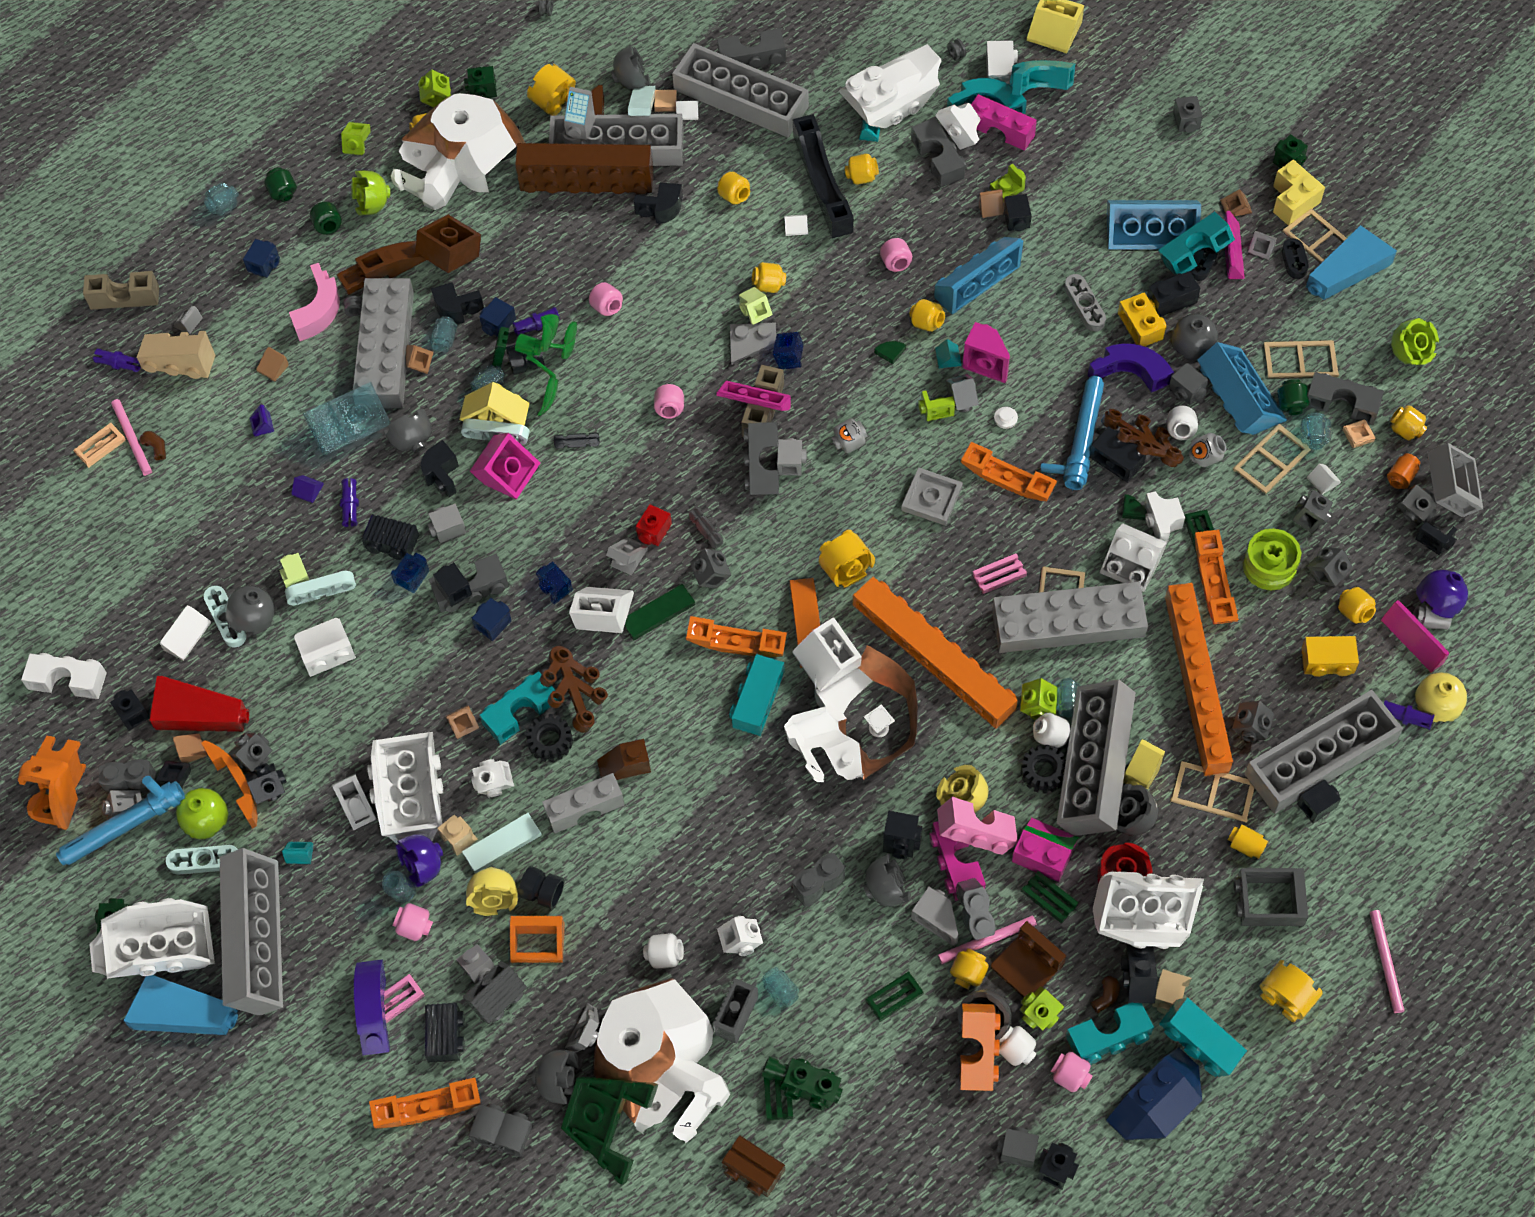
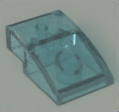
M371 382L303 413L322 455H327L391 424Z

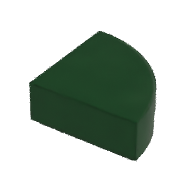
M898 341L884 342L874 349V353L889 363L894 364L906 350V344Z
M1125 494L1122 518L1146 520L1145 515L1147 511L1145 507L1135 497Z

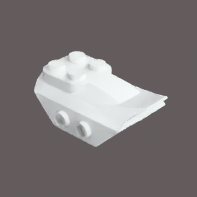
M926 44L908 51L879 67L871 66L850 77L839 92L868 125L880 128H887L892 124L897 125L906 116L916 114L940 85L938 69L941 58Z
M433 732L373 740L371 750L372 764L368 765V776L370 780H373L374 788L370 789L371 803L376 805L381 835L389 837L396 844H399L397 841L414 834L424 835L433 841L438 830L437 828L442 825L439 794L443 793L442 779L437 778V770H441L439 754L435 755Z
M1108 872L1099 881L1093 905L1094 922L1099 934L1128 943L1136 948H1145L1146 946H1156L1161 949L1180 947L1190 936L1204 879L1184 878L1179 875L1160 877L1155 874L1143 876L1136 872Z
M167 898L157 903L137 902L132 906H127L102 919L100 932L89 943L92 972L107 976V979L137 974L151 976L159 971L174 973L201 969L210 964H215L208 906L181 899Z

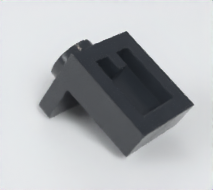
M1425 522L1420 527L1415 540L1440 555L1444 549L1449 551L1457 541L1454 536L1458 529L1453 526L1445 535L1439 528Z
M165 761L155 780L156 783L161 787L167 782L177 781L183 789V785L191 772L190 763Z

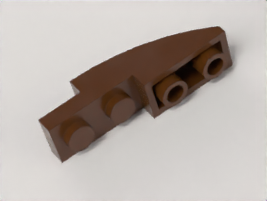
M416 241L400 242L375 249L355 258V265L336 275L347 294L350 295L364 287L365 278H382L386 275L388 278H394L426 261V259L415 253Z

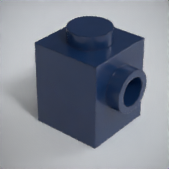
M255 239L244 256L243 261L248 272L268 278L272 269L278 266L280 257L273 243Z
M496 297L487 307L482 309L479 316L482 330L489 336L495 335L497 337L501 327L509 328L516 320L514 307Z
M492 598L486 603H482L477 608L476 614L472 617L474 628L491 641L512 621L509 607L502 601L496 602Z

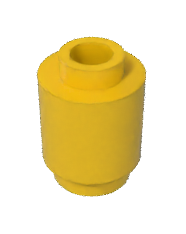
M1243 824L1240 828L1234 827L1228 838L1232 842L1231 848L1250 858L1254 856L1257 859L1260 858L1268 843L1262 834Z

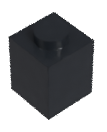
M1027 194L1004 197V215L1008 231H1023L1026 228H1030L1032 215Z
M454 562L448 566L441 567L437 573L433 574L436 586L451 607L472 595L468 581Z
M1323 780L1303 793L1297 805L1309 820L1315 823L1335 810L1341 798L1338 790L1333 785H1329L1326 780Z

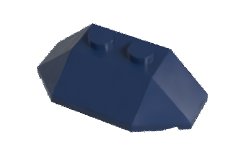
M1178 1047L1165 1056L1125 1096L1106 1119V1122L1125 1140L1165 1139L1202 1102L1199 1065Z

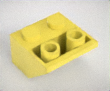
M1040 0L1033 16L1027 41L1067 54L1082 24L1084 5L1069 0Z

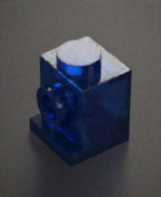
M799 332L776 335L773 357L779 369L802 367L801 356L804 343Z
M406 553L397 568L392 570L391 576L394 584L415 593L430 570L424 556L415 553L413 556Z
M553 561L537 570L536 576L540 581L538 585L546 595L550 594L551 602L554 605L573 591L571 580Z

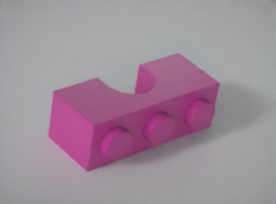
M979 94L971 104L981 119L976 130L987 133L990 127H996L1004 133L1006 143L1024 151L1035 136L1036 119Z
M934 822L929 838L932 847L938 848L940 855L937 856V862L940 871L945 870L947 879H944L948 894L953 893L954 899L957 901V883L976 878L985 889L986 883L978 861L962 863L954 855L957 850L969 847V844L940 836L939 822Z

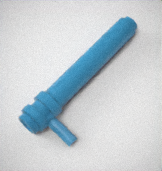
M1098 376L1089 377L1085 383L1071 454L1067 458L1066 465L1041 464V472L1064 474V484L1072 490L1082 489L1088 478L1087 473L1090 468L1089 456L1104 388L1103 380Z
M145 776L142 779V783L151 791L145 799L61 846L59 851L56 852L58 860L62 865H70L156 815L161 816L168 812L169 807L175 808L181 804L180 801L185 799L183 789L177 781L167 782L160 787L151 776Z

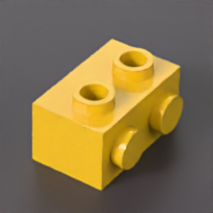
M1145 292L1120 301L1118 315L1136 345L1147 346L1163 340L1167 328L1165 320L1159 317L1154 302L1148 299Z
M1356 636L1305 637L1301 647L1304 674H1312L1316 677L1326 674L1348 676L1355 673L1359 664Z

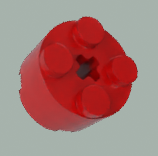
M1133 843L1109 847L1103 854L1097 875L1098 884L1100 879L1108 872H1136L1143 876L1152 874L1153 870L1148 853Z

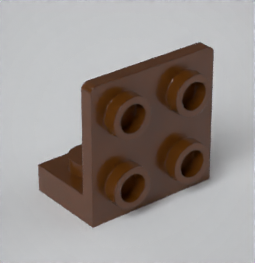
M1026 921L1020 927L1018 937L991 964V969L1022 997H1025L1030 992L1035 993L1040 986L1044 987L1064 966L1066 955Z

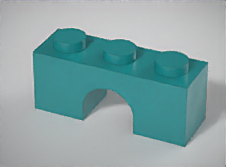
M1214 211L1158 251L1164 265L1174 275L1178 273L1183 274L1197 266L1193 257L1196 251L1202 248H1211L1217 253L1233 242L1235 238L1229 224Z
M539 671L534 675L527 676L514 690H508L502 696V699L494 705H488L479 715L482 725L500 745L520 731L518 722L513 717L519 708H533L539 716L551 708L547 699L555 689L552 686L545 687L541 684L540 676L542 674Z
M1129 1003L1117 1008L1113 1017L1117 1023L1118 1030L1112 1034H1104L1098 1031L1092 1019L1067 1029L1065 1037L1073 1053L1092 1065L1099 1062L1104 1054L1110 1052L1111 1055H1116L1126 1049L1125 1046L1135 1042L1136 1045H1140L1148 1041L1154 1026L1143 1004Z

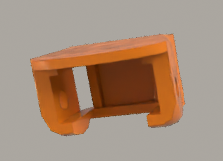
M46 736L36 756H32L30 760L20 767L18 782L20 785H25L27 781L38 783L40 792L33 795L27 804V812L31 819L40 823L56 825L59 829L67 830L78 801L75 789L85 771L86 764H81L77 751L81 745L80 741L68 739L61 750L52 751L56 739L52 736ZM46 789H49V795L45 794ZM47 809L51 810L50 813H44Z

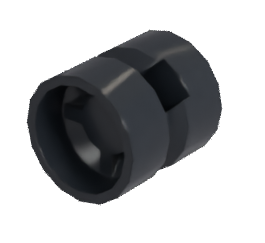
M516 344L506 347L513 375L526 372L528 367L532 370L540 368L532 361L527 360L526 354L515 351ZM542 352L539 356L535 355L534 358L545 366Z
M529 866L519 884L518 897L532 902L537 899L538 905L554 909L563 892L565 880L552 873L545 876L541 869Z

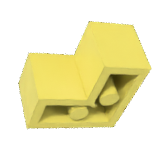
M1290 161L1279 169L1276 174L1273 187L1281 194L1277 196L1273 213L1289 226L1307 211L1321 203L1325 186L1296 161Z
M492 382L465 396L459 420L464 421L471 418L525 425L529 402L523 400L519 395L506 390L502 385Z

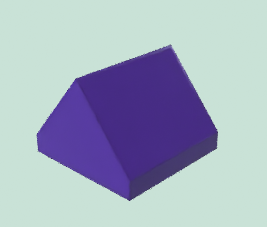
M260 404L250 416L254 437L274 432L270 412L264 405Z
M304 475L294 477L292 496L313 503L324 483Z

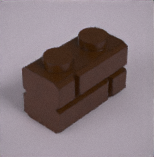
M738 1136L722 1160V1168L725 1169L723 1173L735 1182L740 1179L748 1184L747 1190L757 1197L763 1194L768 1198L786 1171L783 1163L742 1136Z

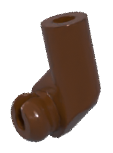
M145 431L139 438L140 443L153 447L155 460L166 459L164 439L153 431Z
M1106 976L1102 980L1103 995L1091 1002V1006L1097 1014L1114 1005L1118 1000L1120 983L1112 976Z

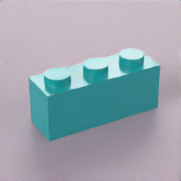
M756 654L754 661L748 663L745 674L748 677L745 683L740 684L737 697L740 698L737 705H732L729 718L732 719L733 728L761 736L785 673L784 662Z
M1188 997L1176 999L1159 1023L1165 1029L1164 1033L1170 1039L1182 1044L1185 1047L1184 1051L1190 1057L1200 1060L1205 1065L1204 1069L1215 1077L1229 1076L1247 1052L1241 1044Z

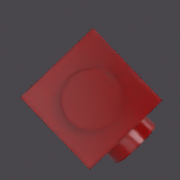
M649 504L636 525L639 540L646 545L654 544L659 546L672 525L671 513Z

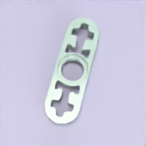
M471 418L463 421L461 434L466 438L488 441L494 435L509 433L522 445L527 443L530 432L526 426L520 424Z
M341 571L291 585L285 589L287 603L295 606L320 599V596L323 595L327 597L355 588L356 583L352 572Z
M220 586L209 587L204 593V600L225 643L230 647L241 646L246 640L245 631H241V633L235 631L238 638L233 639L228 629L230 626L227 621L222 622L219 620V616L225 612V606L228 601L224 589ZM214 594L218 595L222 605L217 607L212 597Z
M233 845L176 849L167 855L166 865L173 874L177 875L220 871V859L216 860L215 853L220 857L238 849ZM201 855H210L211 860L207 865L200 866L197 864L198 858ZM177 857H181L183 861H187L181 862L179 864V867H176L173 863L177 861Z

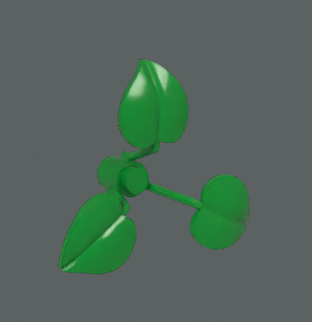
M555 314L541 317L543 325L542 340L520 334L515 345V351L526 354L527 360L535 363L550 376L544 401L537 416L546 413L553 405L559 381L556 379V375L535 359L534 356H539L541 352H547L552 347L563 349L561 358L567 359L570 357L575 345L577 322L575 321L569 324L565 333L564 343H551L556 335L559 324V317Z

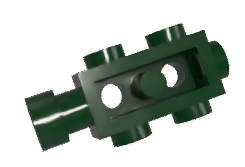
M769 1056L761 1074L762 1077L769 1080L774 1078L782 1081L779 1089L785 1091L784 1095L793 1100H799L800 1097L809 1100V1105L818 1110H824L825 1107L829 1109L833 1103L837 1104L843 1091L839 1087L842 1078L835 1076L836 1074L833 1071L824 1068L818 1069L811 1066L810 1062L800 1058H792L786 1066L779 1063L778 1059ZM796 1074L804 1076V1078L800 1079L797 1077ZM821 1084L828 1086L829 1089L823 1088Z

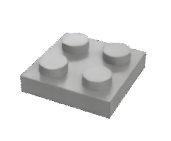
M918 467L901 506V511L946 526L962 490L963 482Z

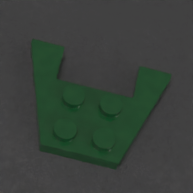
M591 1077L577 1078L561 1129L585 1152H590L603 1169H607L615 1176L614 1180L623 1185L628 1180L634 1160L611 1150L610 1146L625 1100L645 1109L651 1108L659 1084Z

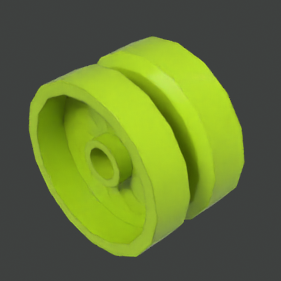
M1264 529L1256 533L1249 541L1244 556L1243 570L1245 576L1252 584L1265 590H1279L1289 585L1295 577L1302 552L1299 543L1294 536L1280 529Z

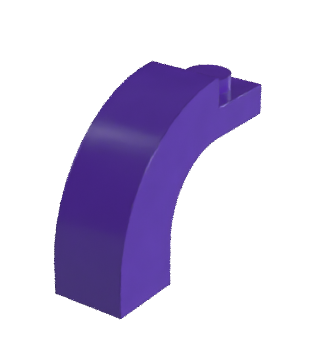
M1116 344L1106 347L1104 358L1099 357L1089 364L1088 377L1098 376L1100 378L1120 371L1131 372L1144 381L1151 393L1170 385L1171 376L1174 375V371L1162 356L1147 347L1136 344Z
M383 959L358 962L355 967L354 1007L357 1034L360 1035L363 1056L390 1051L384 1007L386 977Z

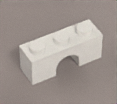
M40 653L39 655L29 654L21 680L28 690L52 693L53 686L57 680L63 677H71L69 688L75 696L99 699L106 671L100 662L93 659L81 661L70 656L59 658L47 653Z

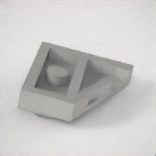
M756 323L754 325L730 324L731 366L739 364V361L749 356L752 358L761 351L777 346L776 323Z
M589 1003L586 1004L565 1047L566 1050L578 1052L594 1044L598 1036L596 1029L599 1025L596 1007Z

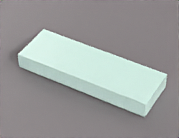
M655 86L633 89L628 106V115L649 116L651 114L655 98Z
M526 813L463 850L462 853L474 873H477L540 837L541 832L529 813Z

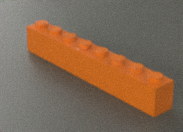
M872 577L853 594V606L995 729L1016 710L1018 700L1010 689H1004L994 675L984 672L975 659L972 657L968 658L963 654L961 648L955 642H949L939 628L932 627L926 622V619L920 612H914L901 596L894 595L885 582H879L875 577Z
M1193 583L1169 585L1165 601L1204 776L1229 773L1233 759Z

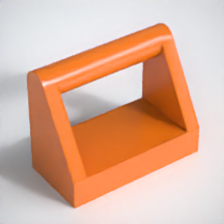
M510 916V962L563 963L565 928L563 917ZM518 934H557V952H517Z

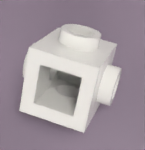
M494 759L480 762V767L472 769L474 789L479 794L487 795L488 798L499 796L502 794V790L514 787L508 762H495Z
M738 916L717 928L724 953H737L739 956H747L752 954L756 947L763 944L756 919H746L744 916Z

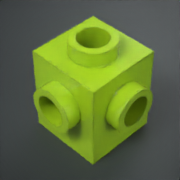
M431 69L425 76L420 78L418 86L421 102L435 107L445 98L451 96L449 77Z
M1042 678L1022 684L1021 712L1029 715L1033 720H1037L1045 713L1056 714L1057 687Z
M1040 986L1035 993L1030 992L1021 1001L1023 1006L1019 1010L1024 1014L1022 1020L1032 1029L1037 1026L1044 1030L1046 1027L1050 1029L1058 1021L1059 1017L1057 1015L1064 1006L1045 988ZM1042 1007V1011L1038 1014L1039 1008Z

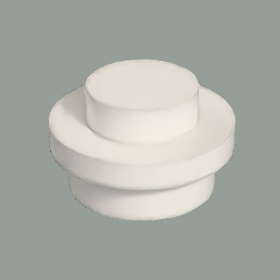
M1001 407L994 415L996 425L1003 429L1012 428L1018 420L1016 411L1010 407Z

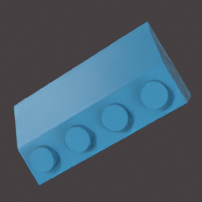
M1107 200L1108 249H1160L1200 222L1201 203L1198 200Z
M1003 237L997 242H992L985 251L975 254L969 262L963 266H958L952 274L938 280L935 285L934 298L951 314H954L1021 266L1023 240L1021 238Z
M1216 342L1197 359L1201 366L1202 374L1211 381L1213 391L1223 400V407L1233 416L1236 421L1235 426L1239 431L1254 435L1287 421V418L1241 348Z

